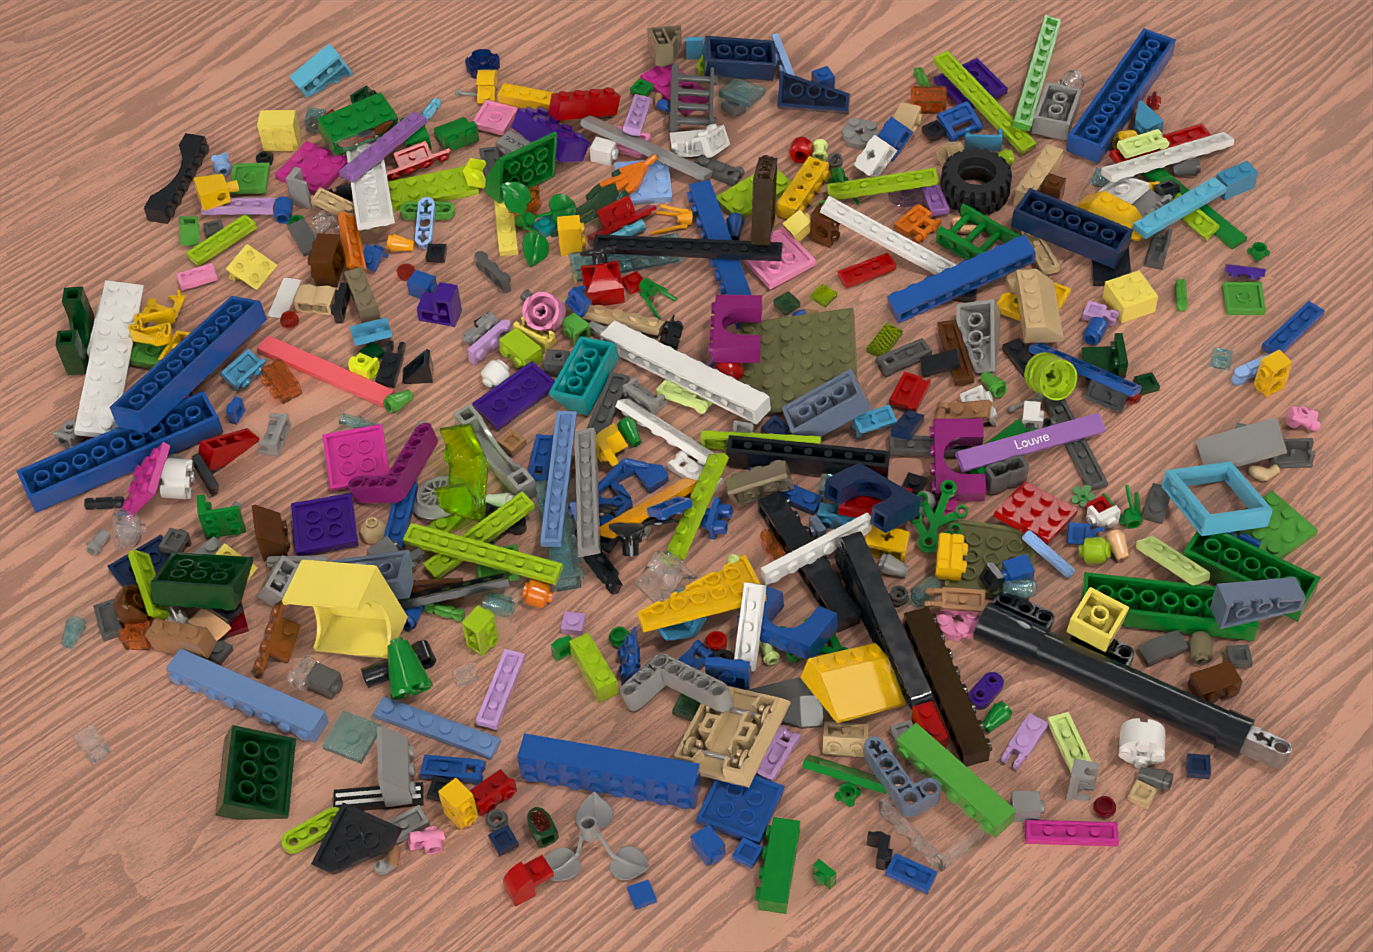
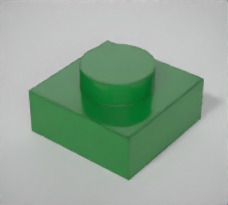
M639 78L630 88V94L648 97L654 90V84Z
M569 634L563 638L556 639L554 643L550 644L552 656L556 662L571 654L569 641L572 638Z
M818 859L813 864V877L817 883L831 889L836 884L837 873Z

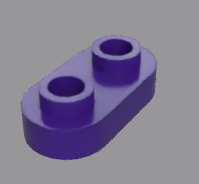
M988 672L971 689L968 699L974 703L977 710L986 709L1002 691L1004 684L1002 676L996 672Z

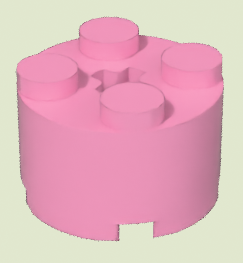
M537 292L525 300L522 314L529 327L543 332L556 331L560 328L563 319L566 317V306L555 295Z

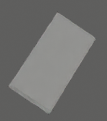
M1277 417L1196 439L1203 465L1231 461L1235 467L1287 453Z

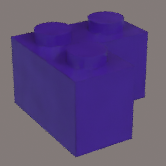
M439 282L435 293L424 292L417 306L419 321L455 327L462 312L458 285Z

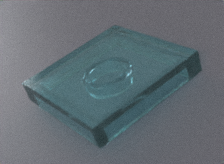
M735 78L719 91L718 97L751 107L765 95L766 89Z
M343 710L322 744L323 750L362 764L377 739V727L382 725Z

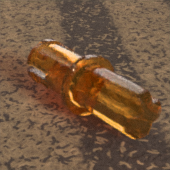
M763 530L760 533V538L766 545V551L772 555L774 560L785 556L781 548L782 544L780 541H777L772 530Z

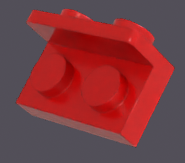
M501 769L470 790L474 796L478 814L483 816L489 813L498 804L512 798L515 792H517L515 780L513 778L509 779Z

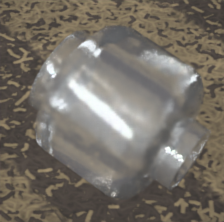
M1068 70L1058 80V84L1082 89L1084 86V76L1078 70Z

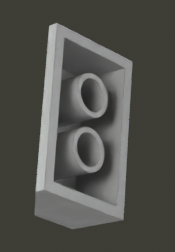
M379 726L377 727L378 782L385 806L413 804L412 795L416 794L415 781H412V776L416 775L415 765L411 763V758H415L414 746L409 744L407 736Z

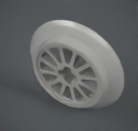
M449 476L434 477L422 484L417 491L413 511L424 519L446 517L457 511L464 504L468 497V487L459 478Z

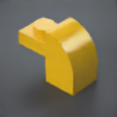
M478 70L476 81L478 86L477 104H484L486 100L496 102L498 71Z
M615 423L601 430L596 435L597 457L599 461H609L612 467L618 464L619 461L615 454L628 445Z

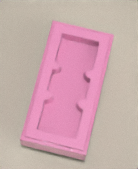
M213 263L176 274L182 291L218 280Z

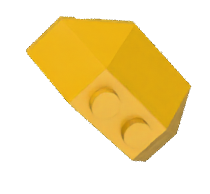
M1105 190L1086 195L1076 205V207L1131 229L1133 228V223L1143 218L1135 206ZM1133 230L1131 240L1139 241L1142 236Z

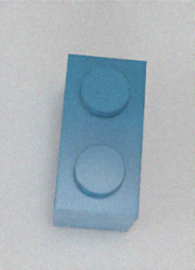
M1245 161L1217 173L1216 179L1227 186L1226 193L1220 197L1223 200H1227L1255 188L1258 171L1248 161Z

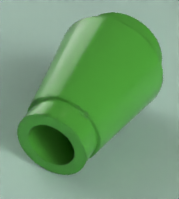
M989 371L981 375L980 379L986 389L990 391L992 397L1000 398L1005 395L1007 386L1004 380Z
M407 389L387 395L383 400L384 407L389 413H397L413 400V394Z

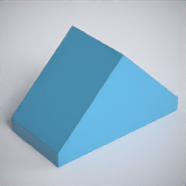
M687 37V60L700 59L703 54V37Z

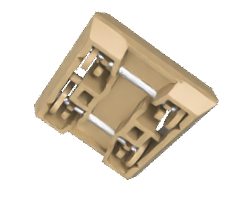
M727 686L734 701L733 706L727 711L719 712L701 703L672 759L699 763L700 776L749 788L791 702L779 697Z

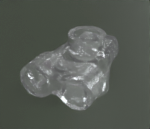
M307 654L303 660L297 663V667L294 670L289 671L285 679L304 693L309 686L307 678L319 662Z

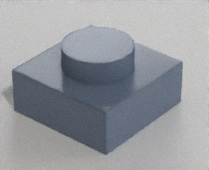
M813 515L809 517V527L807 528L810 531L811 538L817 539L825 535L826 528L818 516Z

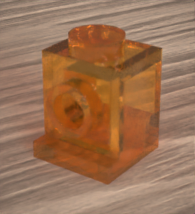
M146 621L145 624L126 623L125 628L120 629L119 640L122 642L125 650L150 651L151 644L145 637L151 626L149 621Z

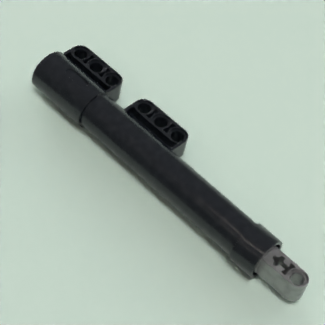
M1009 592L998 593L994 600L986 605L977 622L973 639L1031 666L1037 665L1214 745L1213 748L1237 759L1241 754H1244L1276 769L1284 768L1292 750L1291 744L1288 741L1255 727V719L1232 709H1224L1132 668L1131 665L1135 651L1125 643L1113 639L1107 651L1104 652L1073 635L1070 639L1051 632L1055 616L1050 610Z

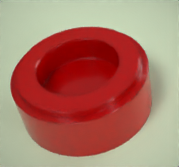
M720 631L709 633L706 637L707 649H711L714 653L726 649V635Z

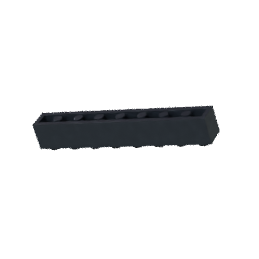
M729 435L726 455L729 457L727 466L764 467L770 465L775 460H785L790 472L833 476L857 463H861L887 479L889 474L890 451L735 435Z
M780 490L758 499V512L786 555L813 541L807 526L802 525L797 511L792 510L789 499L786 496L784 497ZM822 556L812 564H806L797 570L819 606L837 613V633L860 623V614L862 613L860 605L857 602L854 603L849 589L842 585L838 572L832 570L827 556Z

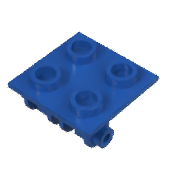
M635 626L630 634L626 635L622 646H619L617 657L620 658L618 676L621 677V685L625 684L627 680L641 669L640 647L637 646Z

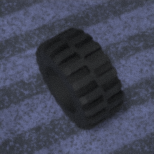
M967 148L963 149L962 152L954 153L944 163L941 173L940 187L947 204H949L951 209L958 210V213L961 212V205L963 203L973 207L983 215L986 213L988 215L992 214L995 210L998 211L1007 203L1010 196L1011 167L1002 156L999 157L998 153L990 152L989 149L985 148L983 150L979 148L969 150ZM970 179H978L985 181L987 183L975 185L967 183L965 181Z

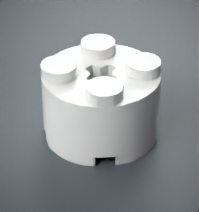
M166 458L160 477L162 478V485H160L162 498L192 499L193 488L190 485L195 482L193 460Z
M1140 718L1124 722L1120 730L1119 757L1128 763L1134 764V767L1137 769L1141 767L1147 768L1148 765L1163 762L1165 760L1166 739L1164 726L1148 719V723L1140 722Z

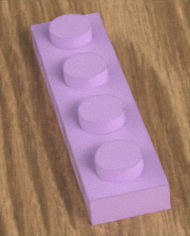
M638 94L634 95L622 132L631 136H640L652 98Z
M230 198V203L203 211L202 206L200 208L202 215L274 214L276 198Z
M504 649L476 718V725L494 730L498 729L526 659L524 653Z

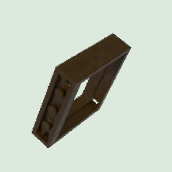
M768 155L759 157L753 177L751 244L770 245L775 226L778 158Z

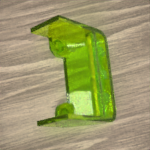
M471 423L440 428L439 431L446 444L445 450H443V459L449 465L448 486L434 488L439 500V506L446 513L472 521H482L485 519L488 461Z

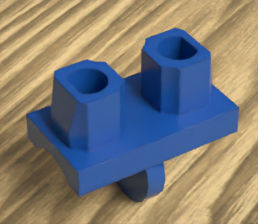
M714 497L711 509H706L701 521V527L706 528L710 532L709 539H716L717 534H727L728 523L727 520H722V518H732L733 514L732 506L722 504L721 499Z

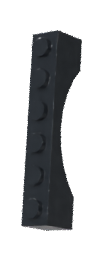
M185 133L179 144L182 162L178 173L167 186L152 194L144 206L148 221L168 224L170 219L174 217L176 208L181 204L182 197L188 191L192 179H194L198 168L201 167L205 155L209 152V145L205 136Z

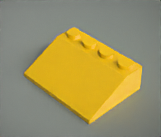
M876 643L808 658L800 677L837 723L902 707L906 704L889 658Z

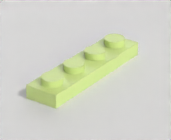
M1153 535L1136 541V549L1194 586L1210 579L1209 571Z

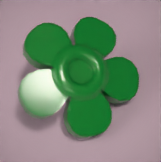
M1084 485L1083 490L1081 487L1076 486L1073 489L1075 495L1072 496L1071 500L1074 504L1080 502V506L1085 508L1088 501L1090 502L1095 499V494L1091 493L1092 489L1089 485Z

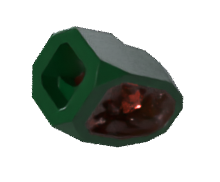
M534 807L529 810L527 824L538 848L547 847L555 843L559 835L550 814L540 807Z

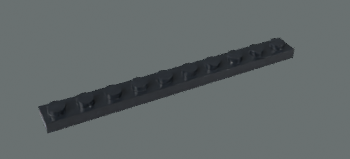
M595 234L593 249L616 246L617 251L606 254L781 262L783 242H771L770 245L751 244V241Z

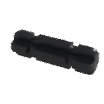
M115 496L114 499L113 497H96L95 500L94 498H86L84 506L86 510H94L95 507L96 509H113L114 506L115 508H122L125 500L123 496Z

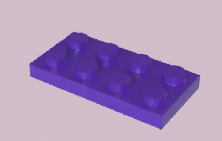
M531 361L474 401L472 406L484 419L499 430L548 395L555 380Z

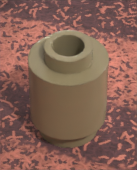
M1203 631L1193 633L1190 638V659L1197 665H1206L1213 659L1212 639L1208 633Z

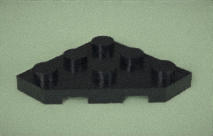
M343 802L311 864L334 875L391 851L403 829Z

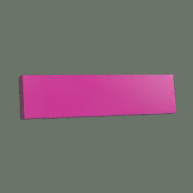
M1025 820V844L1118 847V823Z

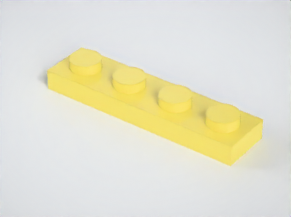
M494 200L500 257L517 255L518 245L514 213L506 208L504 202L499 204Z

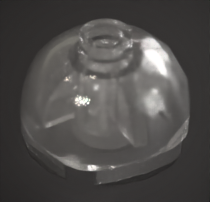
M114 510L112 533H114L116 538L113 539L115 550L122 551L136 547L140 543L142 535L146 534L145 523H141L140 517L135 512L130 510Z

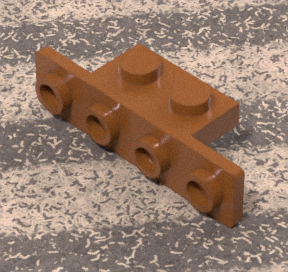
M282 600L279 604L275 603L270 615L273 618L272 621L268 622L265 629L267 637L260 644L259 651L262 652L260 657H257L253 669H256L254 674L256 678L265 670L268 657L284 663L290 661L301 624L282 617L285 608Z

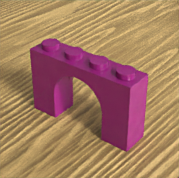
M716 295L715 303L712 302L711 314H714V316H711L710 325L714 329H710V341L713 342H709V354H712L713 362L760 363V335H737L728 332L725 328L739 322L762 323V295Z
M983 418L934 419L933 426L929 427V438H933V444H930V457H934V463L930 464V474L934 475V482H931V493L935 494V501L941 498L940 486L945 480H952L956 483L957 492L952 498H956L957 501H985V474H959L952 471L944 461L945 453L955 446L983 444ZM946 485L945 488L947 490L952 489V486Z

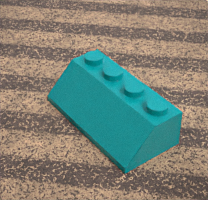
M579 337L549 391V395L569 411H576L579 414L589 416L607 382L610 372L613 371L619 360L615 343Z

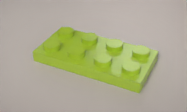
M778 169L776 199L783 195L792 182ZM754 174L716 196L719 206L728 215L740 213L744 219L752 214Z

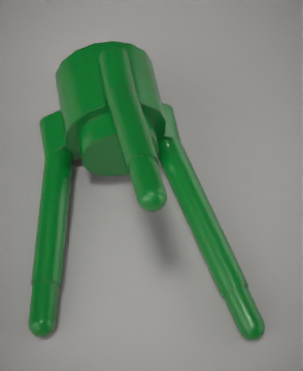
M836 167L831 170V178L828 179L829 184L849 181L843 168ZM853 197L856 204L859 205L860 202L858 198Z
M650 278L643 279L639 284V289L642 291L640 296L644 298L656 318L661 320L648 296L653 297L660 292L674 301H677V298L668 293V289L653 282Z
M1125 485L1130 507L1124 510L1123 516L1120 514L1119 521L1121 525H1126L1128 529H1134L1143 522L1139 493L1135 492L1134 507L1129 485ZM1103 493L1102 496L1108 500L1112 507L1115 506L1106 493Z

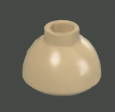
M369 517L361 525L360 537L365 543L375 544L384 538L387 525L379 518Z

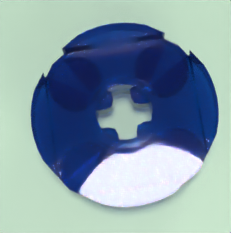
M489 49L475 50L469 58L467 56L465 59L466 70L474 79H477L478 70L498 71L500 68L499 56L497 53H491Z

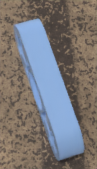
M424 197L418 202L415 241L421 249H427L428 244L433 243L436 206L430 197ZM426 204L430 205L428 206L427 210L428 214L425 213L424 207H426ZM425 219L430 220L428 226L423 227L420 225L421 221ZM423 232H425L427 239H425L424 242H421V240L423 239Z

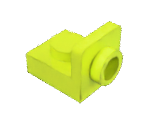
M470 158L463 173L468 186L485 188L486 179L483 174V169L486 166L485 160Z

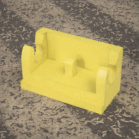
M522 316L521 325L516 321L513 324V328L517 327L542 348V352L546 354L547 349H551L557 342L555 333L549 331V334L529 327Z

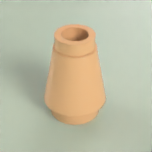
M1121 530L1107 533L1105 536L1106 541L1110 542L1111 552L1117 561L1124 562L1130 557L1128 555L1125 534Z

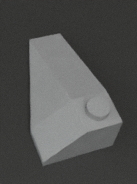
M994 299L957 304V324L969 352L975 373L977 375L983 374L986 371L995 373L1000 335V307Z

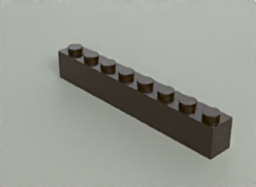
M929 607L904 613V628L961 762L968 767L989 761L990 751H992L989 738H985L983 723L981 720H977L975 705L967 697L968 689L965 683H961L959 668L954 666L952 662V652L950 648L945 646L943 632L938 630L936 615L931 613Z

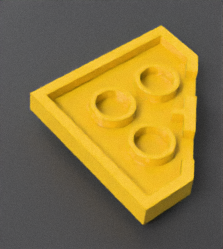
M1054 282L1058 309L1060 311L1071 294V288ZM1003 293L997 301L1000 307V314L1021 322L1016 293Z

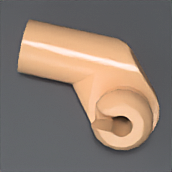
M961 216L953 217L952 226L961 218ZM964 225L958 232L969 234L977 225Z

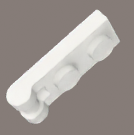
M679 451L675 455L676 458L674 460L671 459L666 464L671 472L682 479L689 478L694 480L699 479V475L704 467L689 458L684 451ZM720 477L715 491L723 484V478Z

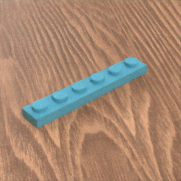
M1213 177L1133 223L1132 229L1147 239L1226 193L1227 186Z

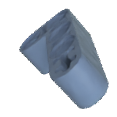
M872 736L865 741V761L904 816H917L938 804L940 801L941 785L936 779L926 778L913 784L881 738ZM927 791H932V792H934V793L928 794V793H926V792H927ZM907 801H912V802H914V803H913V804H908V803H906V802H907Z

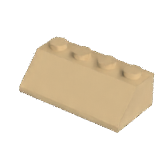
M1037 269L1017 270L1015 289L1024 343L1063 341L1064 337L1054 281Z

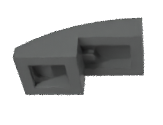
M1179 630L1160 635L1138 646L1149 666L1168 656L1172 659L1190 649Z

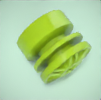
M1042 352L1036 354L1025 367L1024 377L1028 387L1050 400L1064 399L1076 387L1077 371L1073 364L1052 353Z

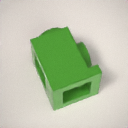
M575 312L563 319L561 324L564 327L563 332L567 338L573 339L574 346L579 337H591L590 325Z

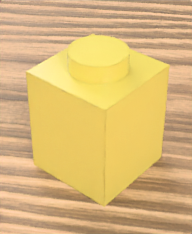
M799 209L783 223V226L800 242L810 233L811 216L808 213L804 214Z

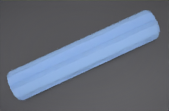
M1028 530L1023 535L1022 540L1066 578H1070L1074 574L1075 569L1032 531Z

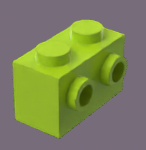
M477 605L462 622L467 647L484 656L490 648L497 644L499 635L494 613L490 609H484Z

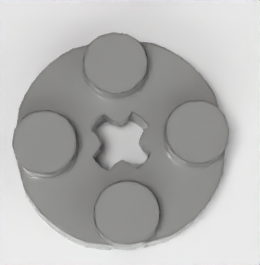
M851 118L842 130V139L846 141V145L858 150L865 149L867 142L874 135H878L875 122L858 118Z

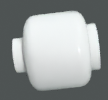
M499 359L497 361H489L481 371L483 384L488 388L496 387L510 376L509 367Z

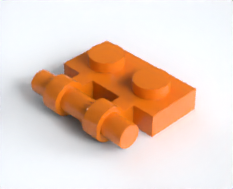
M917 204L894 223L893 229L907 238L914 234L915 236L912 238V241L918 244L920 241L923 242L928 237V234L935 232L938 226L942 224V221L939 218L932 220V212Z

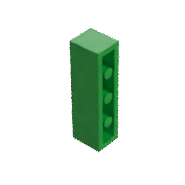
M773 817L772 825L767 826L766 839H769L768 846L764 845L762 859L766 860L765 866H760L758 878L762 880L761 887H756L755 901H759V910L782 914L787 913L800 836V821Z

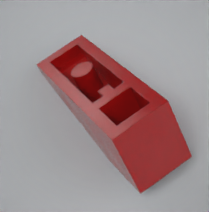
M248 428L200 441L198 453L209 470L212 471L225 467L258 443L260 438Z

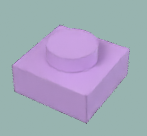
M564 611L561 633L581 636L586 620L585 613Z

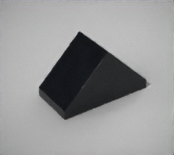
M426 349L403 368L402 383H433L434 368L430 350Z

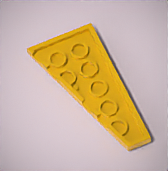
M746 554L739 557L737 562L725 564L724 569L718 572H710L686 585L685 590L679 593L677 591L671 593L670 598L663 602L657 601L638 611L637 619L644 633L741 608L744 582L760 584Z

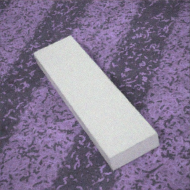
M744 582L734 660L742 659L750 662L751 671H756L767 585Z

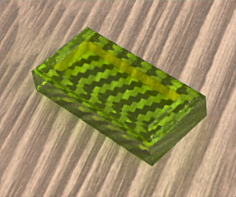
M886 323L867 346L866 352L876 357L889 352L903 335V330Z

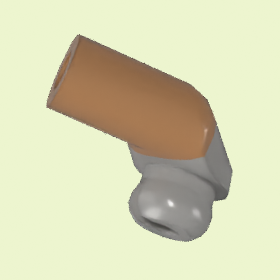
M395 845L389 851L386 860H380L375 863L374 869L378 874L387 875L398 867L401 847Z

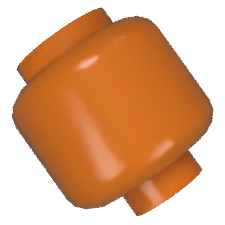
M530 579L529 583L525 582L521 598H524V602L527 605L544 608L546 602L551 603L553 591L550 590L549 583Z

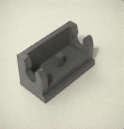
M1167 229L1165 235H1160L1157 232L1151 238L1144 262L1145 267L1163 270L1173 229Z
M1313 438L1283 439L1287 453L1269 458L1270 466L1276 464L1280 469L1312 468L1315 458V451H1312Z

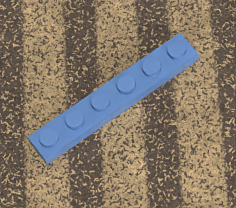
M384 696L373 713L376 719L492 760L501 744L499 737Z

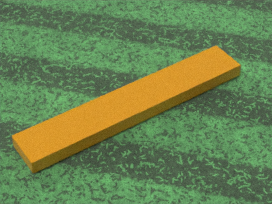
M684 478L600 526V536L615 538L618 535L609 529V524L617 522L640 523L651 517L648 516V507L676 496H687L693 492L698 480Z

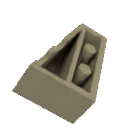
M681 25L647 28L648 49L656 66L667 67L670 64H674L682 45Z

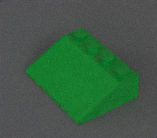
M553 132L498 158L486 177L485 193L500 204L504 202L500 187L503 183L518 182L531 189L555 177L557 133Z

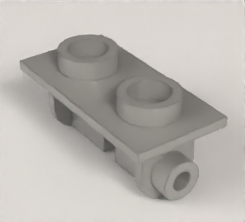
M484 313L476 322L479 327L476 329L472 325L463 333L462 340L466 344L468 343L469 346H472L498 324L499 321L493 313Z

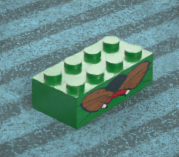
M380 92L317 118L319 134L334 156H338L381 138L398 124V116Z

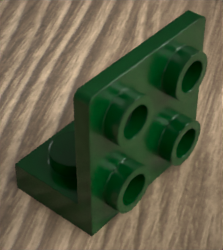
M1115 333L1114 340L1110 342V346L1081 348L1083 361L1126 378L1128 358L1123 333Z

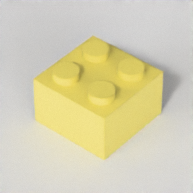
M260 110L257 127L264 151H297L300 148L302 134L296 110Z
M1140 270L1105 282L1103 298L1111 310L1119 311L1118 320L1120 323L1155 312L1158 295Z
M1090 587L1071 617L1066 632L1106 652L1123 624L1129 607Z

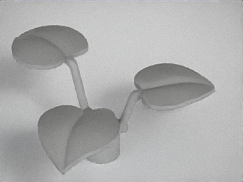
M596 792L591 793L586 798L575 817L576 824L581 831V834L578 835L579 841L576 853L574 854L569 848H557L546 857V861L554 872V877L550 878V880H570L582 868L581 862L577 858L580 856L583 840L594 842L599 839L611 858H613L609 868L612 875L617 879H633L649 869L647 858L637 848L624 846L618 850L617 855L612 852L599 828L606 827L612 821L613 811L610 805Z

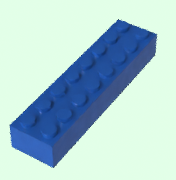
M525 733L517 756L521 778L528 782L538 781L551 786H567L573 790L584 789L592 793L596 792L597 794H611L618 798L629 797L637 801H652L659 805H674L681 809L696 808L701 788L700 764Z

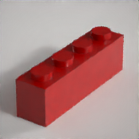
M605 87L604 89L592 88L585 91L575 90L574 92L560 91L559 93H552L548 113L556 121L583 119L588 116H615L618 112L621 96L610 87Z

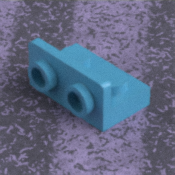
M387 318L350 326L355 346L393 337Z
M820 502L817 512L818 518L826 529H837L856 518L838 514L840 505Z

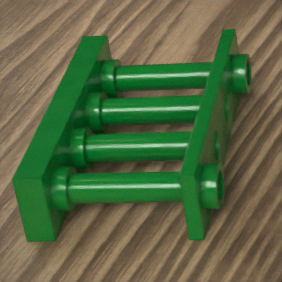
M963 203L960 212L961 218L950 229H946L943 226L937 229L936 243L963 259L969 260L976 257L979 253H985L997 240L1007 243L1021 235L1014 233L976 211L973 207ZM967 222L977 225L965 238L956 234ZM982 231L991 235L981 247L971 243Z

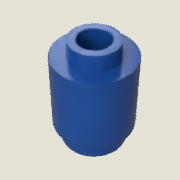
M285 196L278 197L274 204V218L278 223H288L290 217H292L293 201Z
M1101 317L1091 318L1083 332V340L1089 345L1099 343L1108 329V323Z

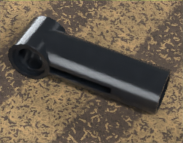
M421 640L411 645L425 670L435 665L437 659L428 641ZM388 659L360 669L367 688L389 680Z

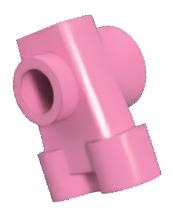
M1291 406L1288 409V415L1285 420L1291 428L1297 429L1300 425H1303L1306 429L1315 432L1319 430L1320 422L1317 420L1318 412L1304 406Z
M431 826L425 828L422 832H409V850L424 847L427 854L441 852L443 850L442 844L445 840L443 829L437 830V827Z

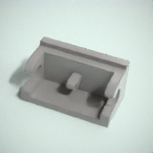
M636 377L623 385L624 399H631L654 415L658 414L667 405V401L663 400L665 398L664 395L661 394L657 397L637 382L639 379Z
M271 413L269 418L277 420L269 421L263 441L258 443V446H260L258 453L279 457L290 431L291 423L288 414Z
M1074 759L1066 800L1071 801V799L1083 802L1090 800V796L1082 795L1080 791H1094L1100 763Z

